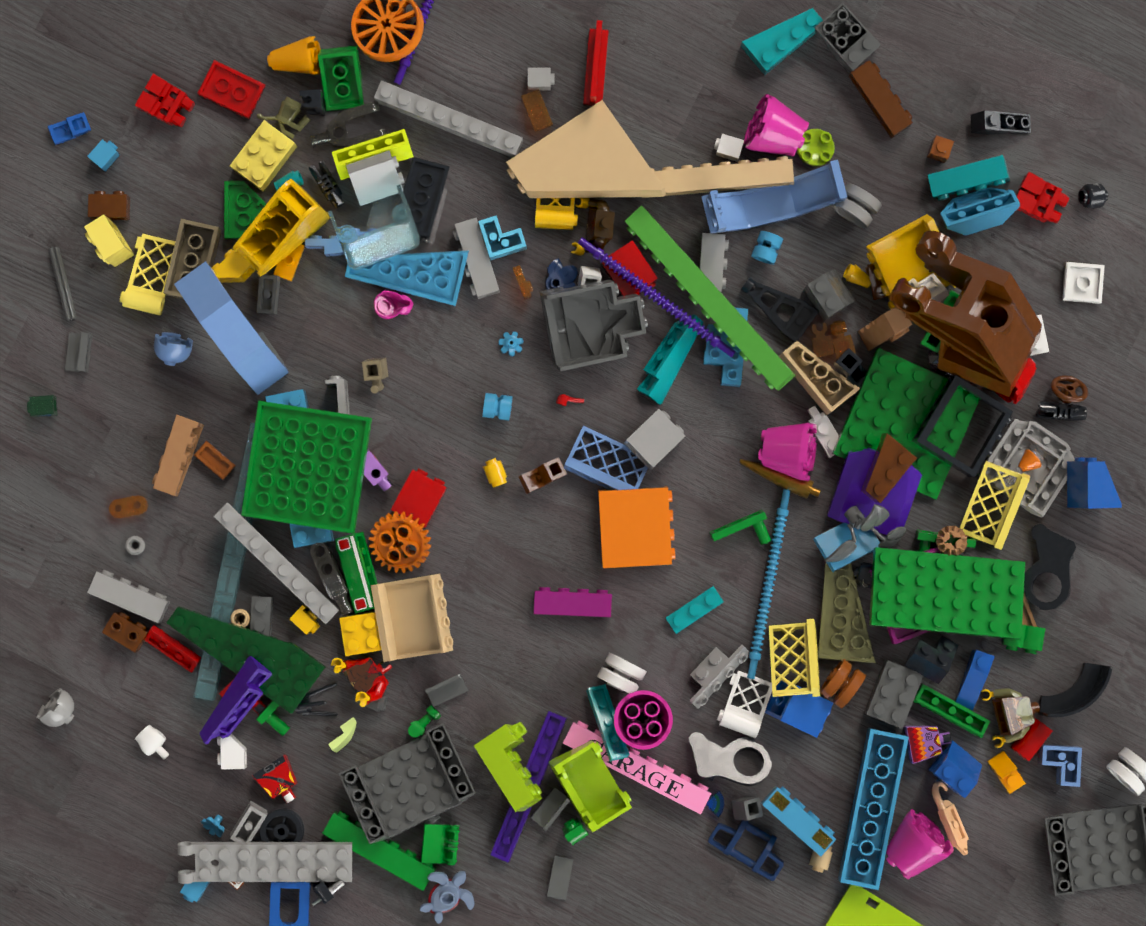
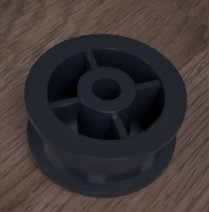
M277 809L266 816L260 827L262 842H301L305 832L301 817L290 809ZM283 828L285 830V834H281L279 829Z

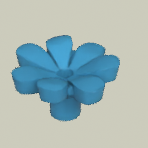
M514 331L511 335L505 332L503 334L504 339H499V345H503L500 349L502 353L508 351L509 356L512 357L515 355V351L518 353L522 351V347L519 344H523L524 341L522 338H517V332Z
M216 815L214 819L208 817L201 821L205 829H210L209 834L211 835L216 834L218 837H221L225 830L220 825L223 820L220 815Z

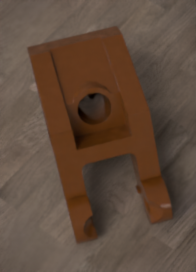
M924 232L915 248L917 256L925 262L924 267L929 272H935L938 276L960 289L961 293L954 306L951 307L931 299V293L926 286L914 288L906 278H901L897 281L890 294V301L895 307L906 313L905 318L941 340L938 369L1010 397L1040 338L1042 328L1040 320L1010 272L956 252L957 249L953 240L941 232Z

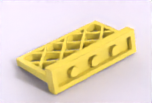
M985 461L960 529H963L965 535L994 545L995 548L1002 550L1029 483L1030 476ZM987 468L995 469L998 477L988 480L985 474ZM1008 475L1017 477L1015 484L1006 487L1003 477ZM1000 479L1004 489L994 493L990 483ZM988 485L992 494L981 498L979 488ZM1006 491L1009 499L1000 505L996 495ZM993 497L997 506L987 510L983 501ZM981 502L984 512L974 515L971 509L972 506ZM999 509L1002 515L1001 519L993 522L989 513ZM986 514L990 524L980 528L976 518ZM974 519L978 529L974 531L965 530L966 522ZM992 526L995 532L993 539L984 537L982 530Z
M807 619V623L769 626L773 697L812 694V697L820 696L815 620ZM804 629V634L799 639L792 634L795 630ZM782 631L785 635L778 640L774 637L773 632ZM788 637L796 641L790 648L783 644ZM798 645L805 648V651L800 656L793 651ZM779 646L786 650L781 657L774 653ZM789 654L797 658L791 665L784 661ZM799 662L806 665V668L801 673L794 669ZM780 663L787 667L782 674L775 670ZM790 671L797 675L792 682L785 678ZM800 679H803L807 683V688L799 689L795 684ZM781 680L788 684L785 690H776V686Z

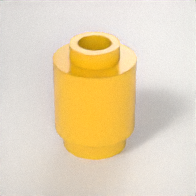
M494 458L486 461V466L483 469L489 484H492L494 488L507 483V475L501 460L497 461Z

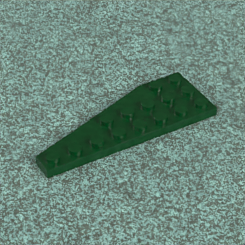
M180 606L176 608L167 621L168 625L236 674H238L249 656L255 658L272 673L259 688L264 695L290 714L295 711L326 668L325 665L294 643L285 642L245 627L223 622L220 619L211 618Z

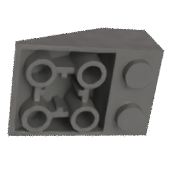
M843 2L815 27V30L833 56L848 73H851L881 45Z

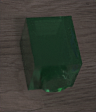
M56 396L29 397L27 411L30 413V416H57Z

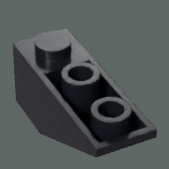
M984 110L971 114V133L984 135L1030 134L1031 117L1030 114Z

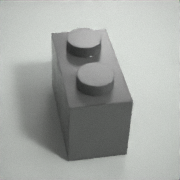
M252 596L251 630L272 636L274 597Z

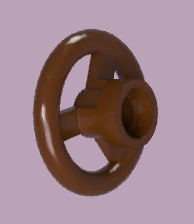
M1062 375L1055 377L1051 382L1053 393L1064 403L1081 402L1088 396L1087 386L1075 377ZM1061 381H1068V382H1072V384H1066V385H1065V384H1062V383H1059V382H1061ZM1078 387L1082 389L1083 393L1081 396H1077L1075 393Z

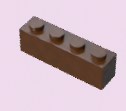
M868 60L852 71L848 77L892 139L911 126L913 123L911 121L912 116L908 110L904 111L900 105L902 102L898 95H893L889 82L885 78L882 79L878 66Z

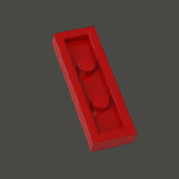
M155 625L149 630L144 640L191 673L196 669L201 659L195 652Z

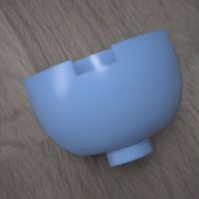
M162 332V336L155 334L154 351L157 357L164 361V364L175 366L176 363H181L190 356L193 340L187 338L186 341L180 338V334Z

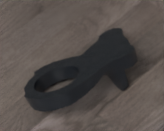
M1037 524L1032 529V536L1036 540L1040 559L1025 572V593L1030 602L1041 610L1057 609L1070 596V560L1074 559L1076 545L1074 541L1049 530L1045 525ZM1043 573H1053L1061 581V593L1051 602H1042L1034 594V581Z

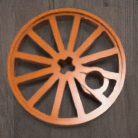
M361 0L353 13L351 30L357 46L365 55L376 61L393 62L406 57L417 47L423 34L424 20L422 12L414 0H388L386 13L381 0ZM376 1L381 17L368 8L372 2ZM411 4L413 10L406 13V6ZM399 5V9L392 12V9ZM366 11L377 21L360 18L363 12ZM416 17V25L402 24L404 21ZM359 25L373 26L370 29L358 33ZM409 30L415 32L411 40H409L399 31ZM375 34L364 47L361 40ZM395 36H398L407 43L400 50L396 44ZM381 39L379 53L377 54L371 52L373 47ZM390 39L394 52L385 54L387 41Z

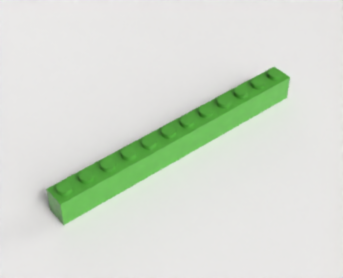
M642 205L625 220L628 224L626 229L633 236L637 234L641 239L639 243L645 250L649 248L653 252L651 256L658 264L660 262L664 264L665 268L663 270L670 277L674 276L678 280L676 284L682 291L687 290L691 294L688 298L695 305L700 304L703 308L701 312L707 319L711 317L716 322L714 327L720 333L724 331L727 334L726 340L733 347L737 346L741 350L739 354L745 361L750 360L754 364L751 368L758 375L763 374L766 378L764 382L771 390L775 388L779 391L796 376Z

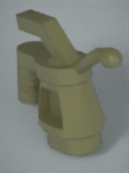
M287 96L281 102L276 116L264 117L259 113L256 116L262 120H277L281 132L292 139L295 135L286 131L283 124L301 131L310 121L304 115L297 124L292 122L300 113L302 104Z

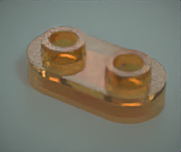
M131 496L112 501L109 511L115 518H126L144 514L148 510L149 504L143 496ZM137 501L141 503L138 509L134 506ZM117 505H121L122 510L120 512L116 511Z

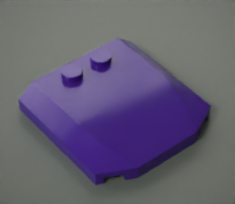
M867 448L856 452L849 451L827 516L850 524L844 516L849 508L857 506L866 518L872 511L874 504L886 508L889 512V517L879 526H874L879 533L887 535L897 527H904L922 477L921 472L911 465L881 503H875L861 489L877 450Z

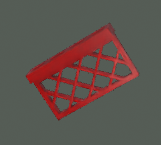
M597 20L596 29H590L583 105L593 106L603 100L609 30H602V20Z

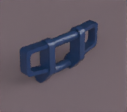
M741 820L736 830L718 823L709 836L708 842L721 850L725 855H731L749 866L753 872L771 881L776 879L784 866V861L771 852L777 837L773 834L769 835L749 823V820ZM720 829L733 835L726 847L713 839ZM745 829L767 842L756 861L734 849ZM767 856L779 864L773 874L760 868Z

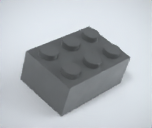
M884 660L864 714L903 729L923 675L889 660Z

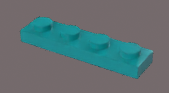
M606 684L588 688L586 692L609 761L628 758L630 754L626 743L618 736L614 726L615 710Z

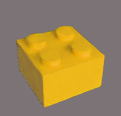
M375 612L339 618L345 656L382 650Z

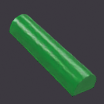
M924 684L919 686L913 701L979 738L983 737L990 723V720Z

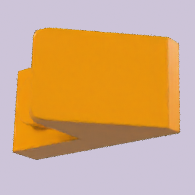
M1004 751L987 761L1008 794L1026 784L1016 770L1018 768Z

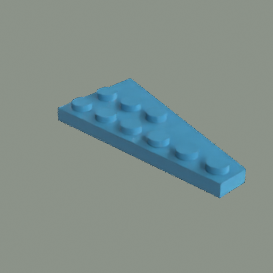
M469 250L350 257L345 277L456 306Z

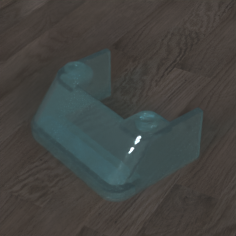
M397 185V190L402 204L395 206L392 210L394 223L360 236L357 235L355 228L350 225L338 228L332 211H328L332 226L350 268L358 270L414 249L419 245V233L401 185Z

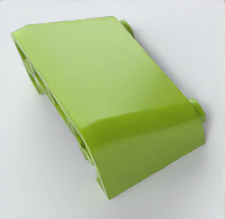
M591 740L549 761V765L580 818L593 833L631 809L632 807L629 802L632 800L626 791L622 792L606 767L600 753L603 750L599 743H594Z

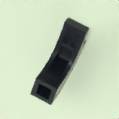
M846 348L833 365L839 374L847 378L846 380L859 388L861 387L867 373L860 364L863 360L850 348Z

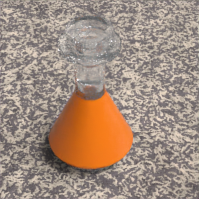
M1026 449L1018 467L1013 471L1021 474L1025 471L1041 468L1043 458L1037 450L1032 449L1030 451ZM1008 475L1003 477V480L1010 486L1015 484L1014 479L1017 477Z

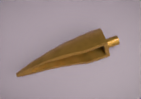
M743 459L739 461V463L763 478L805 499L808 498L809 494L818 497L821 490L812 487L814 481L798 480L767 468L761 463Z

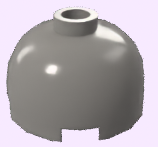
M59 688L49 696V702L46 706H41L36 716L40 722L50 727H58L64 723L68 724L74 717L72 714L74 711L72 697L68 692Z

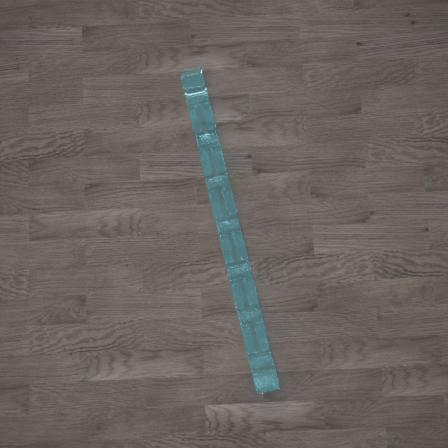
M255 423L250 424L233 508L240 515L242 513ZM242 516L252 526L253 517ZM229 531L210 616L227 623H231V614L234 612L247 550ZM204 650L194 697L213 701L216 700L223 664Z

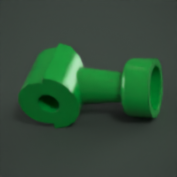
M430 705L426 709L427 714L420 720L410 723L411 725L408 728L409 735L412 737L423 735L425 727L432 719L438 720L441 714Z

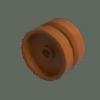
M842 659L830 672L820 689V694L827 699L835 694L833 703L841 709L852 699L866 677V674L859 669L854 670L849 675L852 664L845 659Z

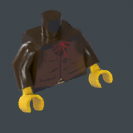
M579 198L581 199V204L575 205L576 207H589L586 240L597 249L601 248L603 250L613 237L615 212L610 211L606 201ZM577 242L572 243V246L577 248L575 251H571V253L579 256L583 255L584 252L590 253Z

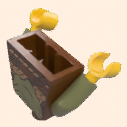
M1010 688L994 689L993 692H990L988 689L982 690L981 692L987 691L989 693V698L982 700L987 701L991 697L995 698L992 700L1001 736L995 735L992 737V740L1000 739L1001 743L994 746L1001 748L1004 742L1010 743L1022 739L1030 729V725L1035 723L1034 714L1040 711L1039 704L1037 702L1030 703L1028 696L1022 697L1020 692Z

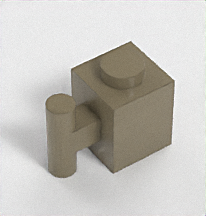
M374 358L363 361L364 381L372 380L371 392L377 393L383 390L384 385L381 379L388 377L387 359Z

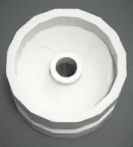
M609 652L605 662L613 667L614 670L603 667L600 669L597 677L608 682V685L630 694L639 688L638 684L629 680L630 677L639 681L643 680L647 671Z
M1124 747L1118 753L1122 763L1118 760H1112L1106 768L1127 789L1139 796L1145 790L1142 781L1146 782V762L1130 749Z

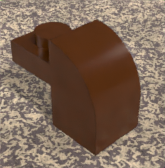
M558 457L520 475L519 479L526 494L562 478L567 473Z

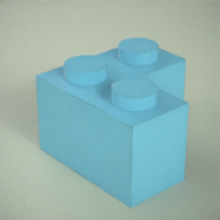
M497 215L478 221L490 261L527 249L521 228L502 234Z

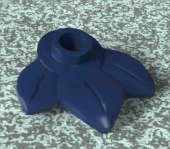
M558 258L550 263L547 268L548 277L545 281L547 290L576 286L573 281L578 274L577 267L571 265L563 267ZM553 280L557 281V287L552 284Z

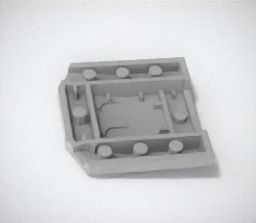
M1014 419L987 461L1030 476L1020 506L1031 514L1042 518L1067 481V461H1075V458L1070 451L1071 448L1065 441L1037 422ZM1026 449L1032 451L1041 462V468L1025 472L1018 468ZM987 468L985 474L988 480L998 477L995 469ZM1011 475L1003 477L1006 487L1015 484L1017 477ZM1000 479L990 483L998 491L1004 489ZM1006 491L1002 492L1003 495L1008 497Z

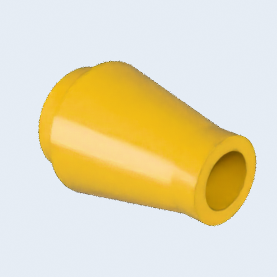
M849 264L843 274L846 281L865 288L870 286V278L856 264Z

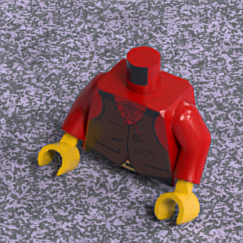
M371 657L346 661L334 658L331 666L336 665L333 669L335 673H339L341 669L344 670L343 673L358 692L355 701L360 700L361 707H365L366 704L368 705L370 702L382 698L389 684L383 674L393 668L388 661H382L376 665Z

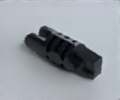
M321 161L318 163L323 173L322 177L315 166L308 167L326 200L330 201L335 209L341 207L344 204L341 197L342 192L325 162Z
M1040 402L1039 409L1036 411L1037 417L1045 419L1057 418V420L1067 419L1068 421L1086 420L1087 417L1086 407L1074 404L1068 405L1067 403Z

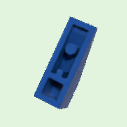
M972 649L955 702L970 710L974 709L995 656Z

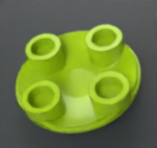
M821 129L807 130L803 134L805 141L802 148H797L798 155L803 162L810 166H822L829 162L834 154L835 147L832 136L829 132Z

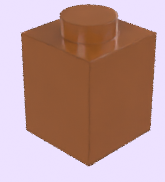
M936 135L932 140L927 157L945 163L949 158L954 141Z

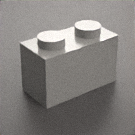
M250 801L231 831L230 839L235 842H251L265 820L267 810Z

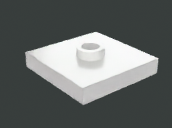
M1065 262L1062 300L1101 304L1105 265Z

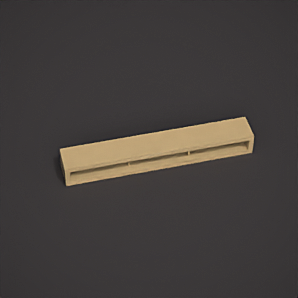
M786 156L777 157V160L769 161V158H761L757 160L758 162L751 163L750 160L738 161V164L720 162L718 166L705 163L695 168L692 165L681 166V169L663 167L662 171H655L651 168L665 188V196L706 193L713 190L729 191L794 185L793 161Z

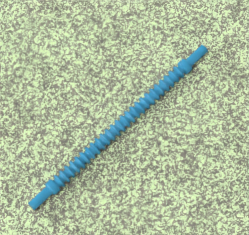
M783 489L780 508H777L776 514L778 517L775 518L777 523H774L776 528L773 529L775 533L772 534L774 539H771L773 544L770 545L772 550H769L771 552V555H768L770 560L767 561L769 566H766L768 568V571H765L767 576L764 577L766 582H763L765 585L762 588L764 592L761 593L763 598H760L762 603L759 604L761 606L758 609L760 614H757L759 619L756 620L758 624L755 625L757 629L754 631L756 635L753 636L752 652L749 653L751 660L747 678L755 679L758 660H761L760 651H762L761 646H763L764 629H766V619L769 618L767 613H769L768 608L771 607L769 602H772L770 597L773 596L771 594L774 591L772 586H775L773 581L776 580L774 575H777L775 573V570H778L776 565L779 564L777 559H780L778 554H781L779 549L782 548L780 543H783L781 538L784 537L782 533L785 532L783 528L786 527L784 522L787 521L785 518L789 514L787 507L791 491Z

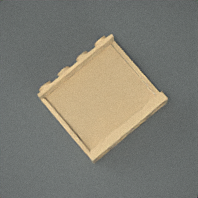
M440 574L371 585L384 662L453 651V639L449 629L450 620L447 617L446 611L447 602L444 598L443 581Z

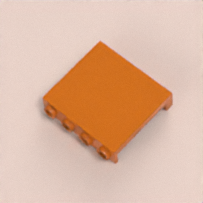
M667 486L659 488L598 490L602 567L617 568L672 564V559H675V548H671V540H674V529H670V521H673V510H669V502H672V490L668 491Z

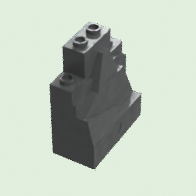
M612 280L597 281L569 288L558 287L539 291L553 366L559 371L627 357V351H629V345L624 338L646 334L648 322L646 316L643 317L642 309L645 308L643 298H640L636 293L617 297L619 289Z

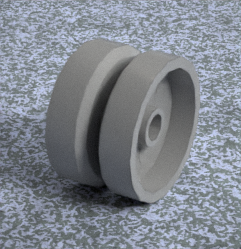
M847 183L845 185L846 200L833 204L832 208L849 222L867 229L873 220L870 214H877L882 204L864 189Z

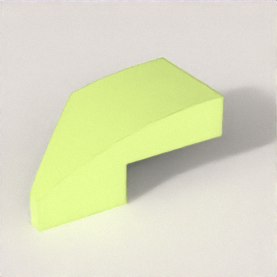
M354 717L340 726L344 733L328 744L332 751L339 752L352 739L357 724Z

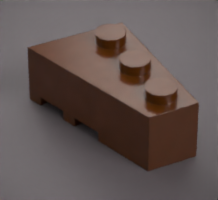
M882 433L879 446L874 454L873 462L861 489L875 503H881L917 459L888 433Z

